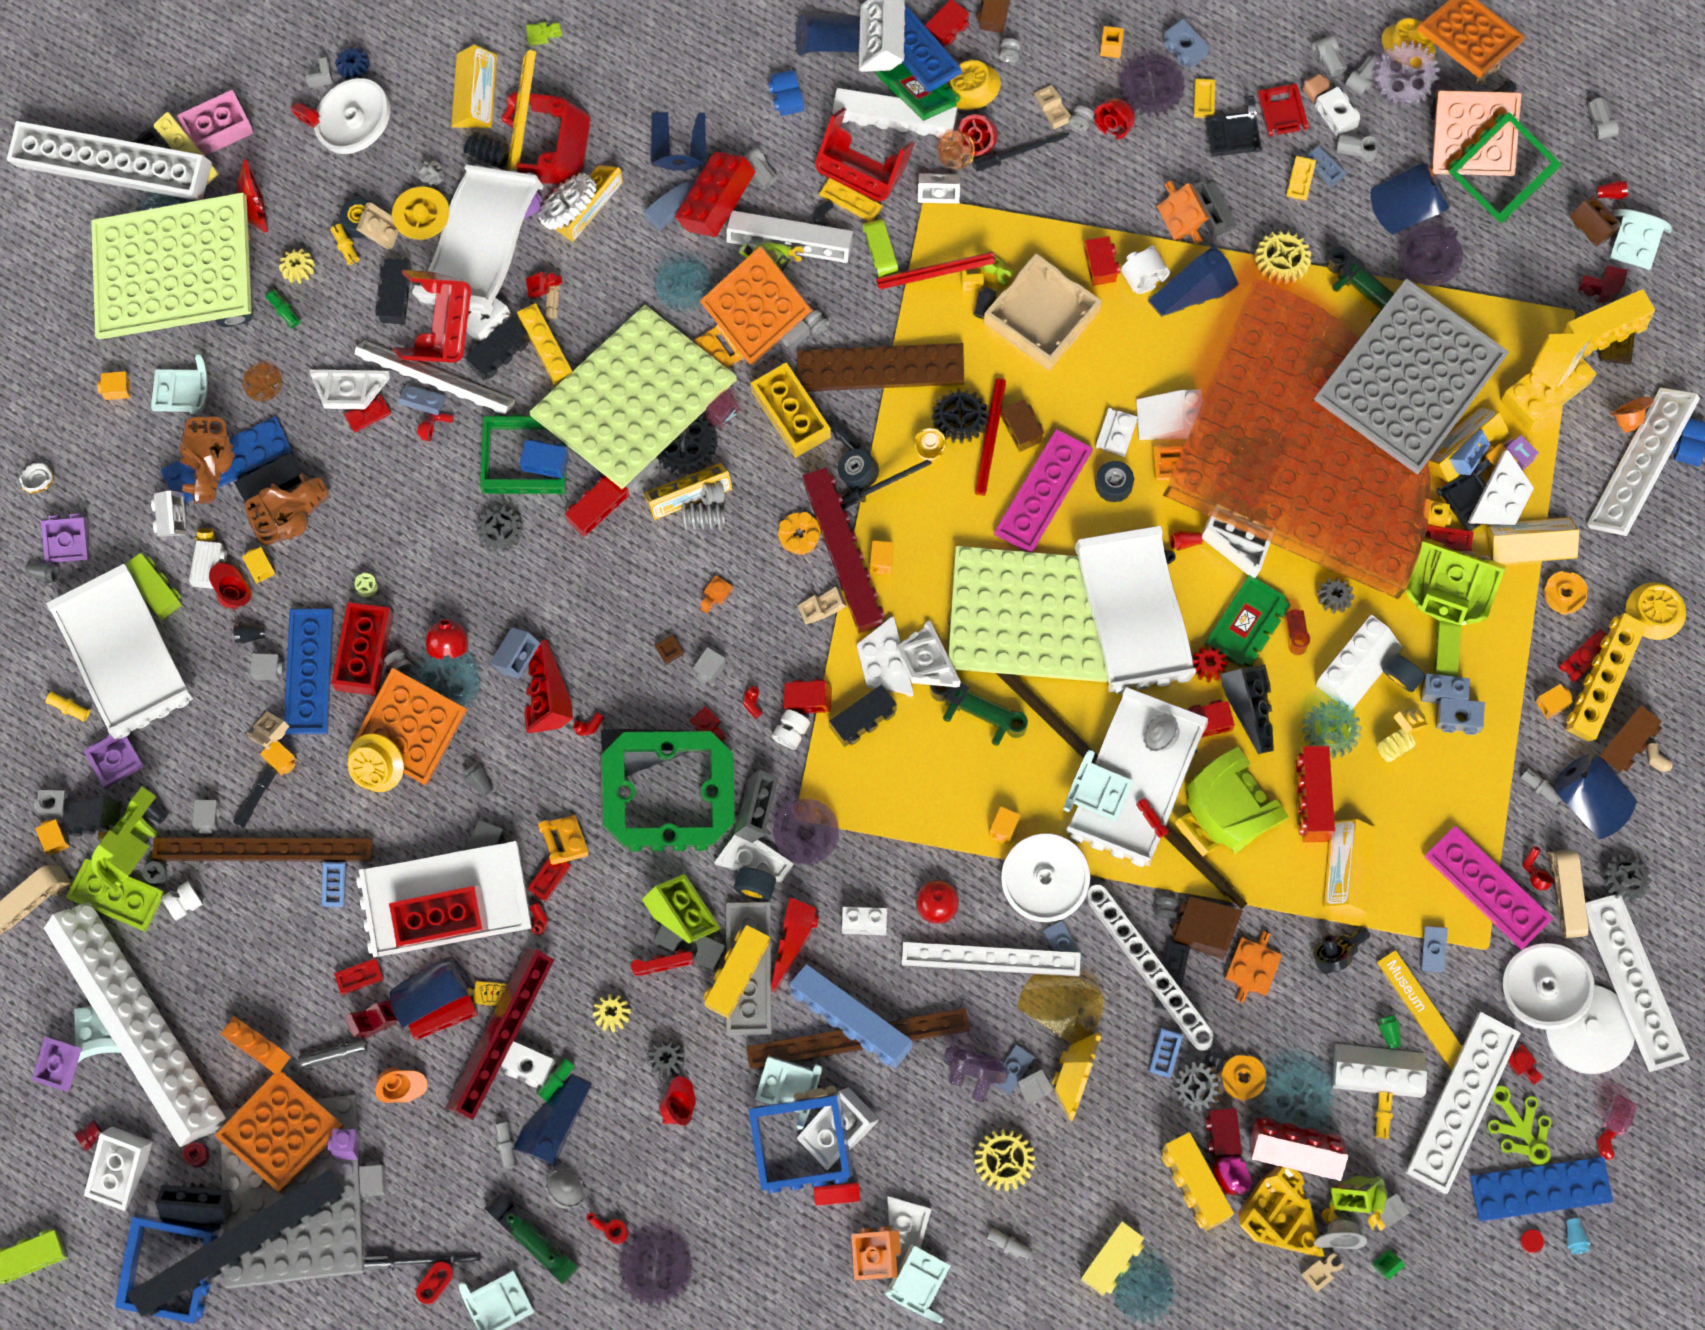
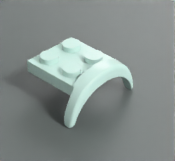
M1629 209L1614 210L1612 212L1614 217L1623 218L1610 258L1651 270L1663 230L1671 233L1672 226L1667 221L1647 213Z
M197 354L195 357L198 370L155 369L151 403L153 411L200 414L204 410L208 395V374L205 362L200 354Z
M1089 750L1077 772L1063 809L1070 812L1073 804H1076L1116 822L1134 781L1092 764L1095 753Z
M92 1006L74 1009L75 1046L82 1048L79 1061L99 1053H121Z
M768 1055L755 1100L767 1104L794 1101L793 1096L795 1093L802 1092L805 1094V1091L817 1089L822 1067L815 1064L814 1069ZM810 1109L794 1111L800 1113L796 1125L798 1129L804 1127Z
M911 1244L897 1270L898 1277L892 1279L889 1287H886L884 1294L900 1305L930 1320L941 1323L943 1317L929 1310V1307L950 1265Z
M514 1271L472 1293L469 1292L465 1282L459 1284L463 1300L478 1330H503L534 1313Z

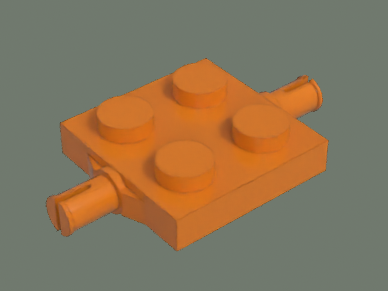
M1173 181L1167 182L1165 187L1170 195L1157 208L1174 241L1181 240L1186 235H1191L1194 244L1200 243L1203 239L1198 229L1202 223L1209 219V216L1193 185L1187 183L1179 190H1176Z
M1262 931L1258 942H1251L1242 937L1238 942L1224 978L1235 983L1240 988L1235 999L1238 1002L1245 1003L1248 992H1256L1264 996L1268 994L1282 954L1272 951L1266 946L1271 935L1270 933L1266 934L1265 931Z

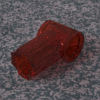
M1294 609L1285 613L1289 637L1288 648L1292 654L1302 655L1307 651L1310 635L1307 632L1304 610ZM1295 640L1303 641L1304 645L1296 644Z

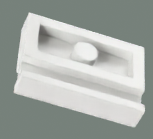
M1109 408L1096 448H1102L1107 452L1125 457L1138 417Z

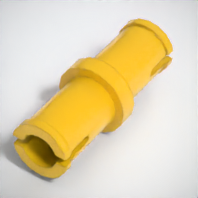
M336 224L337 229L335 230L333 226L330 231L338 243L337 248L339 251H342L347 264L352 265L354 264L353 260L358 262L360 259L352 246V240L348 238L342 224Z
M54 691L48 694L45 701L46 704L61 710L64 715L69 714L82 722L86 721L91 710L74 703L73 699H66Z
M1379 1092L1378 1111L1375 1112V1117H1377L1375 1138L1389 1139L1390 1119H1393V1114L1391 1113L1393 1093Z

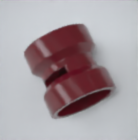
M92 1120L85 1129L77 1130L74 1132V1135L82 1148L88 1151L94 1143L98 1142L102 1130Z
M192 1142L184 1148L183 1158L191 1166L200 1168L207 1164L209 1151L203 1145Z

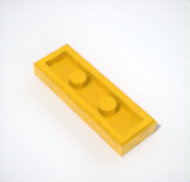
M830 178L819 193V196L826 200L829 199L832 203L868 222L874 221L882 209V205Z

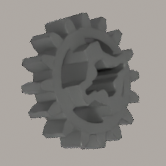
M494 506L493 512L487 509L486 516L480 515L482 522H477V527L480 529L476 530V533L480 536V543L485 542L486 549L492 546L494 552L498 548L505 552L506 546L512 549L513 542L519 543L517 536H522V531L519 529L523 528V526L519 522V515L514 516L512 509L507 512L505 506L501 510ZM498 522L500 523V526H502L500 531L501 535H499V532L497 531ZM489 537H494L495 539H497V541L492 540Z
M1621 854L1617 858H1612L1604 869L1606 871L1602 877L1607 880L1604 882V885L1611 887L1608 892H1615L1616 899L1623 896L1624 902L1629 898L1632 902H1635L1650 890L1649 884L1652 882V879L1647 878V876L1651 872L1644 870L1646 864L1640 865L1638 863L1639 858L1631 860V855L1628 854L1624 859Z
M1193 1062L1192 1065H1185V1070L1179 1071L1182 1077L1175 1080L1180 1084V1087L1175 1088V1091L1181 1092L1178 1100H1185L1183 1103L1184 1107L1190 1106L1192 1111H1206V1108L1211 1109L1214 1107L1213 1103H1219L1220 1100L1217 1098V1095L1223 1094L1219 1090V1086H1222L1223 1082H1218L1217 1079L1221 1075L1220 1073H1213L1215 1071L1214 1066L1208 1067V1063L1200 1064V1062Z

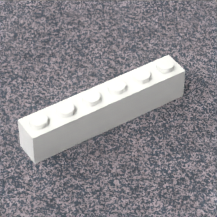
M837 88L833 106V114L843 107L847 109L842 123L853 121L861 126L872 124L880 129L890 127L896 128L900 132H907L909 130L915 131L919 135L934 134L942 139L953 137L957 117V107H953L923 121L900 98Z
M732 211L727 226V243L739 245L747 243L751 247H755L756 245L770 242L790 246L792 250L799 246L804 249V254L798 252L796 253L797 255L848 263L852 247L853 231Z

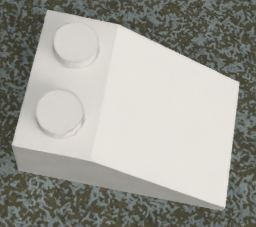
M1179 390L1136 400L1139 440L1202 438L1204 432L1202 390Z
M164 491L154 494L151 506L152 511H155L156 520H153V529L157 536L187 535L184 493Z
M850 1088L838 1091L836 1094L841 1096L850 1150L880 1119ZM832 1106L824 1107L797 1137L826 1170H829L840 1160Z
M113 1126L100 1133L84 1196L123 1211L127 1210L147 1164L153 1141Z

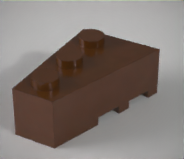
M981 0L983 9L978 11L977 22H980V30L1003 34L1010 0Z
M1640 705L1599 757L1619 773L1622 770L1627 772L1634 763L1632 760L1633 756L1636 753L1641 755L1647 748V739L1650 736L1655 738L1662 729L1660 723L1662 721Z

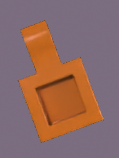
M715 575L703 591L707 597L701 602L700 606L702 607L700 609L708 614L716 602L722 605L733 590V586Z

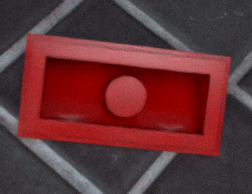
M859 1183L814 1187L815 1205L860 1202Z

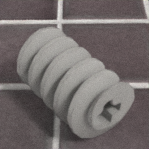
M683 503L682 522L685 529L689 530L692 524L694 530H697L699 524H701L702 529L706 530L709 524L711 530H714L717 524L719 530H723L726 522V504H724L723 509H720L718 503H716L714 509L711 508L710 504L706 506V509H703L702 504L699 503L697 509H695L693 503H690L689 509H686Z

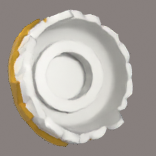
M33 463L26 470H23L19 479L25 492L37 494L46 491L52 486L54 476L52 470L47 465Z

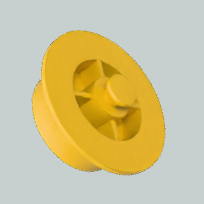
M1405 18L1384 30L1381 41L1390 57L1401 64L1411 67H1422L1433 60L1435 56L1434 43L1417 31V28L1422 23L1421 21Z
M969 60L959 64L962 68V74L947 83L949 88H952L960 96L956 107L962 110H974L989 104L997 96L1001 87V79L997 71L977 60Z
M429 187L411 188L402 193L395 201L392 209L393 223L397 230L408 238L415 240L429 239L439 234L445 228L449 219V205L445 197L435 189Z
M1651 582L1640 585L1633 590L1626 602V614L1647 625L1642 636L1649 639L1663 640L1672 637L1682 628L1686 619V607L1683 599L1677 591L1662 583Z
M370 733L362 735L351 745L348 753V771L353 781L359 786L374 792H385L394 788L400 782L404 772V761L399 748L394 742L383 735Z

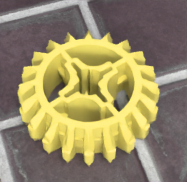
M1281 230L1278 231L1277 235L1272 232L1269 237L1265 236L1263 242L1258 244V249L1255 252L1257 256L1255 264H1258V271H1263L1262 277L1269 276V282L1275 279L1277 285L1280 281H1283L1285 286L1289 280L1293 284L1297 278L1301 280L1303 275L1308 272V266L1311 264V259H1309L1311 252L1308 251V244L1303 245L1304 238L1298 240L1297 233L1290 236V232L1287 231L1286 235H1284ZM1274 248V254L1268 259L1267 252ZM1298 257L1299 263L1292 267V261Z
M1001 1129V1136L999 1137L996 1131H992L993 1139L986 1135L984 1139L987 1144L983 1142L978 1144L983 1151H975V1155L981 1158L975 1159L974 1164L982 1165L976 1168V1172L984 1171L980 1179L983 1181L988 1177L990 1180L987 1186L989 1187L993 1181L996 1182V1190H999L1000 1185L1004 1184V1190L1008 1191L1010 1183L1014 1189H1017V1180L1020 1184L1024 1185L1025 1180L1022 1176L1026 1178L1031 1177L1030 1172L1026 1169L1034 1170L1035 1166L1028 1163L1035 1161V1156H1028V1154L1033 1152V1147L1025 1148L1029 1141L1026 1139L1021 1143L1022 1134L1020 1133L1016 1138H1013L1014 1130H1010L1009 1136H1005V1129ZM997 1143H1011L1004 1151L992 1148ZM1016 1148L1022 1153L1023 1167L1018 1165V1162L1013 1158ZM1009 1151H1011L1008 1161H1011V1163L1009 1164L1006 1162L1004 1165L1001 1166L1000 1169H998L1001 1164V1159L998 1158L1000 1156L1005 1157V1155H1007ZM987 1153L997 1162L993 1173L986 1163ZM1005 1169L1018 1172L1012 1177H999Z

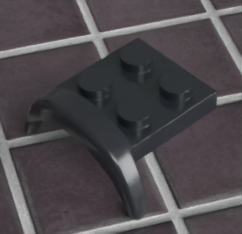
M1253 95L1248 96V112L1206 117L1211 157L1262 152L1255 98Z
M1484 460L1476 466L1471 475H1462L1449 484L1436 489L1438 496L1443 497L1446 503L1450 505V509L1466 531H1473L1483 525L1478 523L1470 524L1468 520L1487 485L1480 474L1491 465L1489 460Z

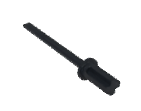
M1061 133L1046 140L1037 141L1002 154L993 151V154L973 160V168L976 172L996 165L999 167L1001 166V160L1039 148L1046 143L1062 140L1069 133Z
M927 459L864 490L859 486L856 487L855 491L842 497V510L858 502H866V495L931 465L932 462Z
M391 1252V1255L365 1256V1270L391 1269L394 1271L395 1265L481 1261V1254L395 1258L394 1252Z

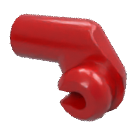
M751 686L745 691L743 705L752 717L757 719L763 714L756 705L759 689Z
M596 712L590 722H575L573 730L579 736L594 734L605 718Z
M536 902L529 907L534 915L531 930L535 935H541L546 929L548 917L540 903Z
M1609 1125L1597 1139L1599 1153L1606 1160H1611L1615 1156L1611 1141L1618 1134V1130L1612 1125Z

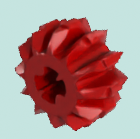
M1210 645L1206 651L1201 647L1199 648V653L1193 654V667L1196 669L1195 674L1200 673L1199 680L1206 677V681L1210 683L1213 677L1214 680L1218 681L1219 675L1226 673L1224 668L1228 666V662L1223 661L1226 658L1225 654L1219 655V648L1212 651V646ZM1208 661L1213 663L1210 667L1206 666Z

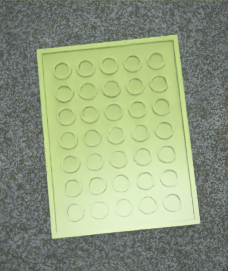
M244 193L92 220L95 337L97 339L252 314L247 196Z
M644 305L530 411V416L623 489L737 380V376Z
M956 546L948 655L954 669L1108 682L1103 652L1088 603L1079 557Z

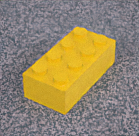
M1641 289L1568 322L1563 334L1592 333V339L1582 355V358H1585L1596 349L1603 350L1616 340L1621 342L1627 339L1633 332L1639 334L1645 331L1652 319L1655 308L1644 289Z
M1581 357L1575 370L1554 391L1535 374L1530 372L1505 391L1501 402L1530 431L1591 384L1597 373Z
M787 362L751 382L753 396L795 458L831 438L829 425Z
M1190 1132L1165 1144L1161 1159L1167 1168L1171 1167L1174 1173L1172 1179L1177 1188L1182 1187L1185 1193L1183 1196L1184 1202L1188 1208L1192 1207L1195 1211L1194 1220L1200 1229L1203 1227L1206 1232L1229 1220L1234 1212Z

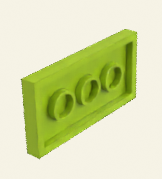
M85 858L66 899L79 905L90 902L96 912L146 933L162 902L161 897L166 893L129 876L120 886L115 885L119 888L115 892L98 879L93 872L91 860Z

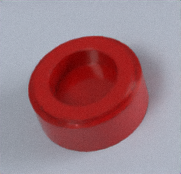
M1528 1230L1520 1238L1521 1247L1528 1253H1537L1544 1246V1237L1537 1230Z

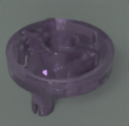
M1425 226L1415 229L1406 236L1400 249L1399 261L1404 273L1410 279L1422 285L1437 286L1447 283L1456 276L1462 263L1463 251L1456 238L1458 231H1454L1455 227L1450 226L1442 229L1434 226ZM1426 253L1435 254L1438 260L1434 262L1427 261L1425 259Z
M799 799L787 804L779 812L774 823L773 835L775 844L784 857L798 864L811 865L825 860L832 854L839 841L840 828L835 814L828 806L813 799ZM809 823L813 825L815 835L812 839L803 840L800 837L799 829L803 824Z
M955 1045V1048H946L942 1059L945 1064L954 1068L949 1083L962 1087L966 1074L978 1079L971 1098L983 1103L985 1102L990 1085L993 1083L1005 1084L1010 1073L1009 1069L998 1058L984 1051L979 1054L960 1049L958 1045Z

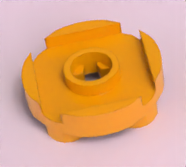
M793 513L780 522L778 531L779 541L787 551L799 555L806 554L815 549L821 535L819 525L816 519L809 513ZM796 529L805 531L802 538L793 535L796 533Z
M1564 571L1553 574L1548 579L1543 594L1548 606L1564 615L1574 613L1582 608L1587 600L1588 589L1586 582L1581 576L1573 572L1564 573ZM1561 589H1569L1571 591L1569 593L1570 597L1563 596Z
M1245 1055L1234 1056L1224 1065L1221 1074L1222 1086L1226 1093L1240 1101L1251 1100L1257 1097L1265 1087V1068L1255 1057ZM1238 1073H1248L1247 1079L1249 1082H1240L1238 1080L1240 1078Z

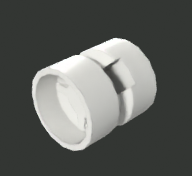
M787 709L780 719L781 725H777L772 738L776 742L796 750L802 739L800 735L805 734L810 721L801 714Z
M189 881L178 886L176 892L170 891L161 897L176 921L187 915V910L193 911L203 905Z

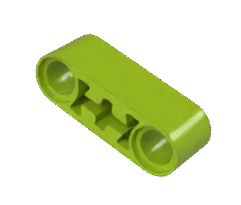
M879 219L863 223V231L867 235L866 241L874 267L878 271L877 277L898 273L896 258L884 220Z
M1438 620L1433 674L1458 676L1461 625Z

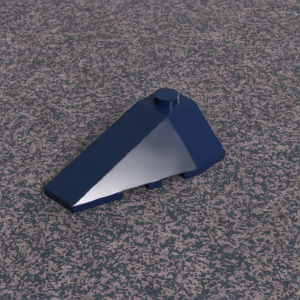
M1214 245L1197 257L1151 297L1148 302L1162 317L1184 310L1185 307L1194 304L1199 305L1213 298H1221L1236 288L1239 283L1228 259Z
M571 1075L563 1086L557 1090L549 1101L524 1126L514 1150L555 1167L592 1084Z

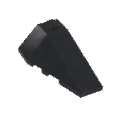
M1266 665L1220 674L1225 695L1257 753L1262 754L1274 751L1273 726L1269 722L1268 715L1269 712H1272V705L1268 704L1267 693H1271V685Z
M652 729L601 730L602 754L623 732L689 731ZM663 743L661 750L669 754L672 752V746L668 743ZM624 752V777L668 760H661L655 752ZM677 752L673 758L689 752Z

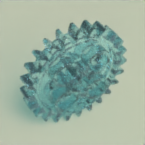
M450 655L443 656V659L434 657L430 659L428 656H424L425 663L418 661L420 669L413 668L417 676H411V678L447 697L438 672V668H442L452 700L462 706L472 707L470 699L477 700L476 695L473 693L480 692L479 687L475 686L480 684V680L475 678L479 674L477 670H473L475 668L473 663L468 664V657L462 659L461 655L451 659ZM457 668L454 674H447L448 669ZM436 675V679L434 681H426L428 676ZM457 687L464 688L460 694L453 693L454 689Z
M1293 1063L1292 1070H1289L1286 1065L1283 1066L1284 1073L1276 1070L1277 1078L1269 1076L1272 1084H1265V1088L1269 1091L1262 1093V1096L1266 1097L1267 1101L1261 1104L1269 1108L1264 1114L1271 1113V1119L1277 1123L1284 1124L1288 1122L1296 1125L1297 1128L1305 1130L1306 1128L1313 1127L1321 1130L1320 1122L1328 1124L1325 1116H1333L1328 1109L1335 1107V1104L1329 1102V1099L1334 1098L1335 1095L1328 1093L1333 1088V1086L1326 1087L1325 1083L1328 1081V1078L1321 1080L1322 1071L1314 1074V1066H1311L1307 1071L1304 1063L1300 1066V1069H1297L1296 1064ZM1293 1078L1301 1080L1302 1087L1300 1090H1294L1291 1087V1080ZM1311 1084V1088L1301 1099L1304 1102L1303 1105H1296L1290 1115L1286 1116L1285 1113L1295 1102L1294 1095H1301L1305 1087ZM1311 1092H1316L1320 1097L1317 1105L1309 1102L1308 1098ZM1280 1095H1284L1288 1099V1105L1285 1108H1281L1277 1104V1098ZM1297 1110L1305 1112L1306 1119L1304 1122H1298L1295 1119V1112Z

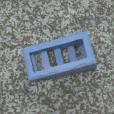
M1478 430L1451 457L1450 462L1458 474L1471 475L1490 447V443L1483 430Z
M323 862L322 906L344 907L347 862ZM329 869H340V873H329ZM328 878H340V882H328ZM328 887H340V891H328ZM327 895L339 896V900H327Z
M1160 1028L1149 1072L1171 1078L1183 1034ZM1164 1036L1176 1039L1175 1044L1164 1041ZM1161 1045L1174 1048L1173 1052L1162 1050ZM1163 1054L1171 1057V1060L1167 1061L1158 1058V1055ZM1156 1062L1168 1065V1070L1156 1067Z

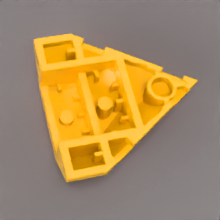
M1097 1032L1070 1045L1068 1052L1063 1050L1059 1063L1063 1064L1061 1073L1056 1071L1052 1084L1056 1085L1055 1093L1068 1119L1071 1121L1075 1117L1102 1033Z
M1277 1166L1259 1181L1238 1211L1240 1226L1255 1242L1325 1257L1323 1249L1314 1244L1318 1231L1309 1198H1305L1302 1187L1305 1184L1303 1176L1298 1170Z

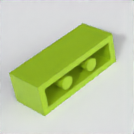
M139 553L125 564L130 570L142 597L161 621L182 606L179 602L181 596L174 587L169 589L166 585L169 581L162 572L157 574L154 570L157 566L149 556L145 558L142 553Z
M47 1229L38 1233L39 1236L36 1238L19 1240L14 1247L9 1248L6 1246L0 1248V1283H8L67 1259L60 1233Z

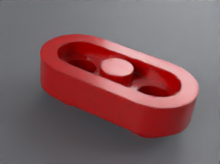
M298 102L290 107L293 114L304 124L315 128L320 123V115L314 108L309 109L304 103L300 104Z
M438 1262L432 1266L416 1289V1297L421 1303L431 1305L439 1299L453 1279L454 1272L452 1267L445 1262ZM441 1270H445L446 1276L442 1279L439 1278L438 1273ZM427 1289L432 1290L431 1297H425L424 1292Z

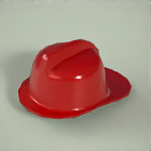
M219 563L211 568L209 581L216 592L218 602L222 606L236 610L239 606H243L250 601L252 591L235 567L230 564Z
M683 1076L674 1078L669 1085L667 1094L660 1101L659 1111L663 1117L662 1123L665 1125L679 1124L686 1126L692 1119L696 1099L693 1084Z

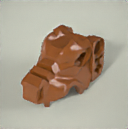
M192 417L185 423L182 444L180 446L182 456L180 463L195 470V483L183 484L182 491L193 494L194 504L213 503L221 474L226 473L230 469L235 453L232 452L234 445L230 444V437L226 435V424L220 417ZM213 422H218V423H220V424L222 425V429H221L220 426L214 425V424H211V423H213ZM211 429L218 430V433L211 431ZM213 449H217V453H219L218 458Z
M300 474L299 477L302 484L290 493L271 484V488L261 490L258 495L246 501L244 508L248 522L260 544L269 546L278 541L291 540L294 536L298 538L303 534L308 524L307 515L312 514L313 508L318 509L320 503H324L329 497L321 477L308 479L304 474ZM254 503L257 507L251 509V504ZM273 535V537L268 541H265L261 538V536L266 537Z

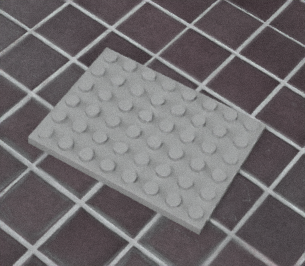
M1406 278L1314 400L1418 475L1509 351Z
M355 1095L314 1099L343 1124V1129L356 1130L358 1133ZM240 1108L221 1110L226 1118L221 1128ZM221 1142L222 1190H228L233 1206L227 1225H223V1234L330 1168L345 1191L341 1194L343 1199L333 1205L329 1202L321 1206L323 1211L311 1218L308 1214L301 1219L303 1222L301 1225L292 1230L289 1227L281 1231L283 1236L275 1241L270 1242L268 1239L261 1243L262 1249L252 1255L246 1252L240 1256L242 1261L231 1268L228 1264L225 1265L224 1280L226 1289L364 1273L359 1153L358 1160L335 1159L331 1150H328L327 1145L296 1179L279 1194Z

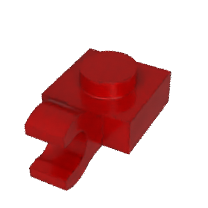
M540 272L526 278L528 298L536 299L548 294L549 287L563 284L562 276L555 277V273L547 275L544 272Z
M706 706L689 720L699 732L711 731L721 742L726 738L724 732L717 727L720 724V720Z
M1523 1044L1511 1053L1507 1063L1518 1077L1524 1073L1533 1085L1543 1078L1540 1072L1532 1067L1537 1061Z

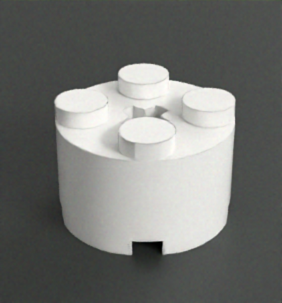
M1150 246L1140 253L1133 252L1127 256L1128 261L1121 267V272L1133 292L1137 294L1154 289L1156 287L1154 283L1159 280L1162 283L1170 274L1168 267L1155 246Z

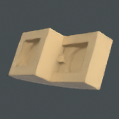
M1052 85L1034 93L1035 99L1053 129L1069 123L1071 115L1062 104L1060 95Z
M834 587L820 597L814 595L798 605L805 624L826 618L847 607L841 589L838 587Z

